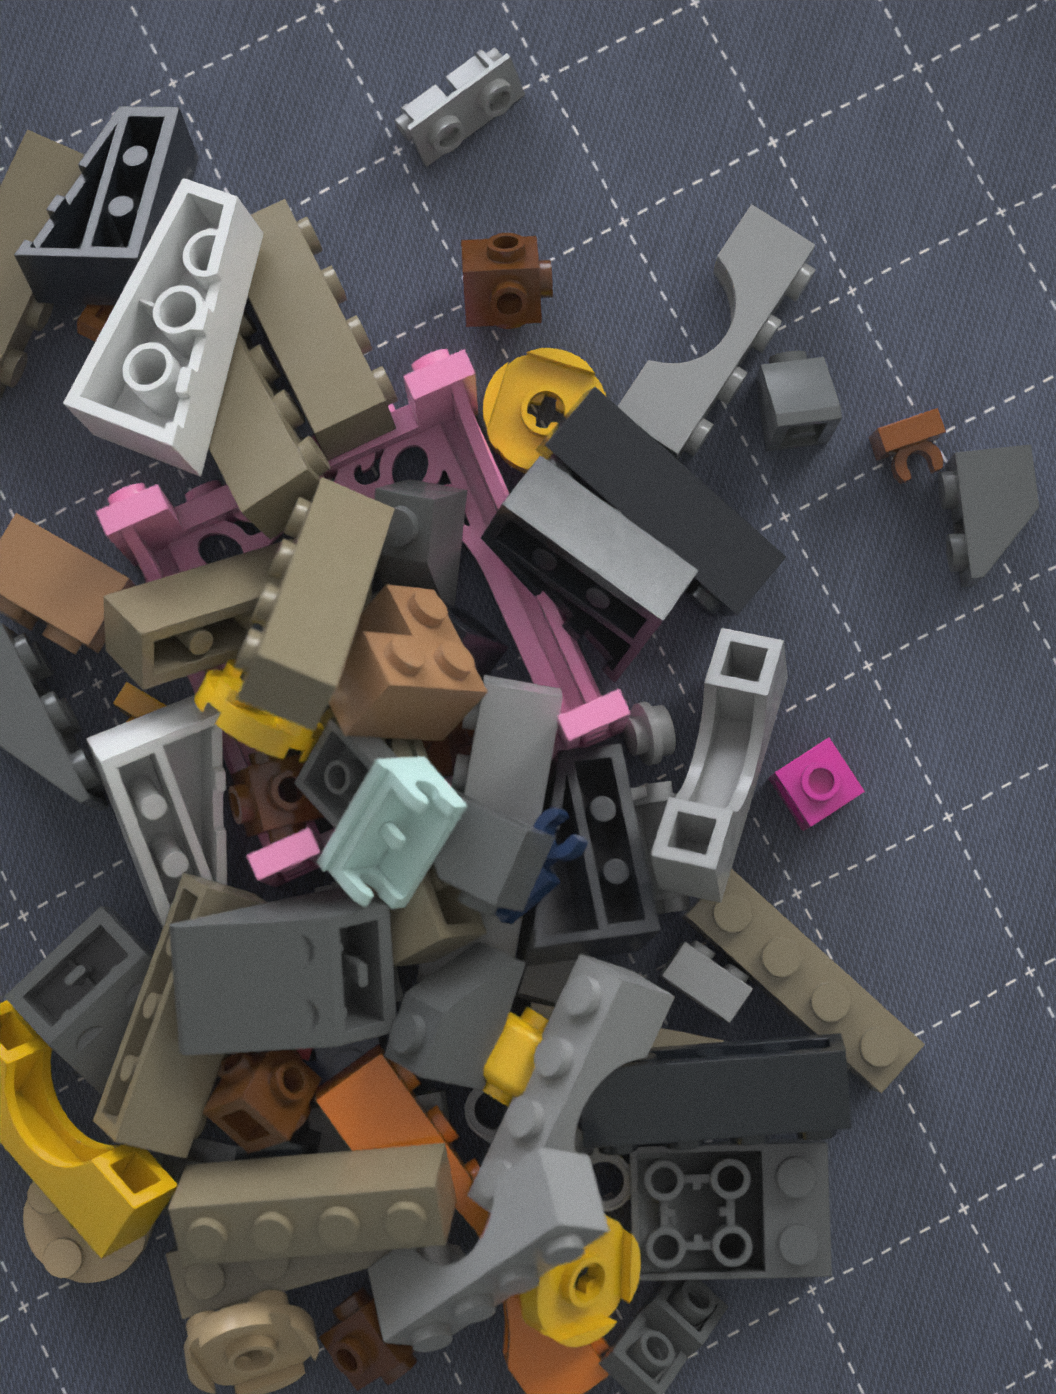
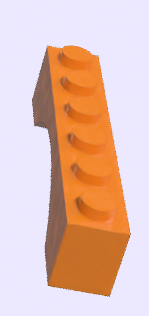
M378 1044L316 1089L317 1103L352 1151L445 1143L456 1195L455 1208L476 1231L478 1237L482 1238L491 1213L467 1196L481 1164L475 1157L466 1164L450 1144L459 1138V1135L438 1105L427 1111L413 1092L416 1087L422 1084L416 1074L384 1057L385 1051ZM520 1294L512 1295L502 1302L504 1311L503 1355L509 1371L526 1394H584L610 1375L598 1364L603 1358L601 1354L610 1348L604 1337L580 1347L565 1346L543 1335L524 1322L522 1319Z

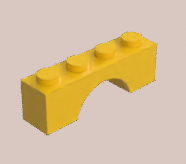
M8 1001L0 1003V1143L96 1254L103 1259L145 1236L176 1191L178 1184L147 1149L127 1144L107 1145L99 1143L86 1136L71 1122L60 1105L53 1086L51 1075L52 1048Z

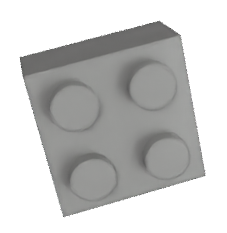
M696 940L692 941L690 945L686 942L680 943L658 976L722 1021L730 1023L753 990V988L745 984L749 977L731 964H725L723 968L712 961L715 953Z

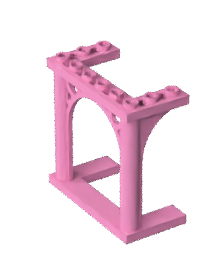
M441 349L419 358L411 365L414 372L403 376L409 404L396 410L393 404L388 406L396 429L329 460L331 469L323 473L324 478L328 480L335 478V483L375 499L376 488L395 483L392 472L398 456L404 450L411 447H418L423 450L428 457V469L422 480L423 482L439 484L442 473L445 472L451 484L444 486L467 490L465 516L469 526L465 524L463 526L462 542L471 552L482 570L533 684L561 688L563 699L560 715L557 717L558 726L552 759L559 750L590 747L622 733L630 716V711L620 689L604 696L601 695L577 640H574L562 627L567 619L565 614L544 591L534 597L481 539L489 523L510 493L475 418L478 415L476 374L465 349L452 355L449 354L447 349ZM314 435L311 436V438H312V439L316 442V444L319 446V444H318V442H317L315 436H314ZM381 458L379 465L380 477L377 481L363 485L355 480V472L359 467L365 473L372 468L376 459ZM219 480L210 481L193 488L185 494L187 502L173 507L158 484L146 489L144 483L133 484L108 497L110 505L96 511L106 536L134 566L139 565L146 583L206 565L207 563L201 558L199 553L200 543L206 537L212 535L227 536L235 540L242 547L243 553L272 545L283 534L282 532L271 540L262 532L252 536L247 535L234 522L239 520L244 523H251V521L241 513L228 485L222 486ZM226 663L188 675L187 677L195 694L207 672L210 670H223ZM222 731V756L232 777L233 773L251 766L248 755L258 752V750ZM453 776L444 779L450 785V787L452 785ZM315 821L306 823L307 829L274 844H270L268 833L257 835L263 848L247 855L257 880L276 888L320 868L316 862L335 828L320 834Z

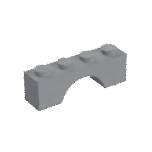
M752 204L717 255L713 270L714 275L725 290L730 305L731 322L727 334L714 349L695 360L683 363H662L648 360L618 405L625 414L677 460L684 451L693 457L698 452L714 426L705 418L718 399L727 405L731 402L748 375V372L740 368V365L752 347L761 353L765 350L782 323V320L775 317L774 314L784 298L787 296L796 302L816 271L815 268L808 265L815 244Z
M721 628L704 682L702 716L691 765L679 793L675 797L668 798L651 853L658 889L714 902H722L788 679L784 640Z
M580 954L542 1034L543 1040L536 1048L534 1054L535 1069L528 1085L521 1096L512 1098L467 1196L491 1213L494 1179L538 1147L576 1153V1127L582 1109L591 1093L606 1076L618 1067L630 1061L648 1056L675 996L632 970Z
M538 1147L494 1179L493 1204L487 1227L479 1243L468 1256L463 1253L459 1245L452 1244L394 1249L368 1267L383 1342L412 1345L413 1349L417 1352H430L446 1347L452 1342V1335L471 1323L488 1319L495 1313V1307L512 1295L524 1293L535 1288L540 1282L539 1277L557 1265L566 1264L580 1258L585 1253L584 1247L609 1231L589 1155Z

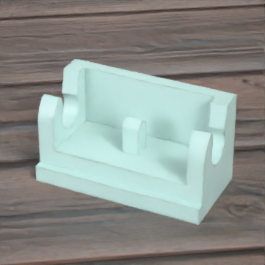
M425 757L376 759L316 863L323 871H329L345 892L360 905L366 907L373 897L370 888L365 885L368 884L377 891L378 896L392 909L405 908L467 805Z

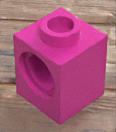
M830 738L825 739L768 778L802 831L815 825L865 792Z

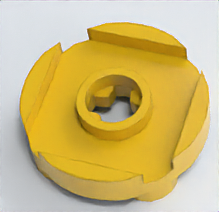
M538 348L528 351L527 355L517 357L509 364L507 362L496 371L485 392L483 421L491 448L508 465L520 472L527 473L541 455L535 449L558 424L557 422H551L548 428L536 426V417L527 413L531 404L541 405L545 397H552L556 400V411L565 416L579 398L593 387L599 389L606 396L601 382L596 378L595 372L588 363L565 350Z
M229 659L223 670H210L207 672L194 697V701L201 712H203L208 701L221 712L215 725L235 739L265 754L284 759L289 748L302 750L299 762L307 761L324 731V727L320 722L312 731L236 699L243 681L239 678L243 671L234 667L236 662L234 659Z
M605 1215L609 1231L584 1247L585 1253L580 1258L566 1264L557 1265L539 1277L540 1282L535 1288L520 1293L522 1319L524 1322L543 1335L568 1347L588 1345L607 1334L617 1323V1321L609 1316L617 1308L621 1299L628 1303L631 1302L638 1286L641 1269L638 1243L632 1233L624 1230L618 1221ZM584 1267H587V1273L579 1278L578 1283L574 1288L575 1280L578 1274Z

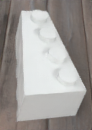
M185 178L182 179L63 402L93 435L200 477L264 234L237 196Z

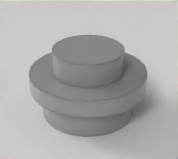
M646 701L635 703L631 709V718H628L623 730L627 748L631 755H639L645 765L659 764L662 756L671 755L675 751L676 738L671 716L664 705L651 706Z

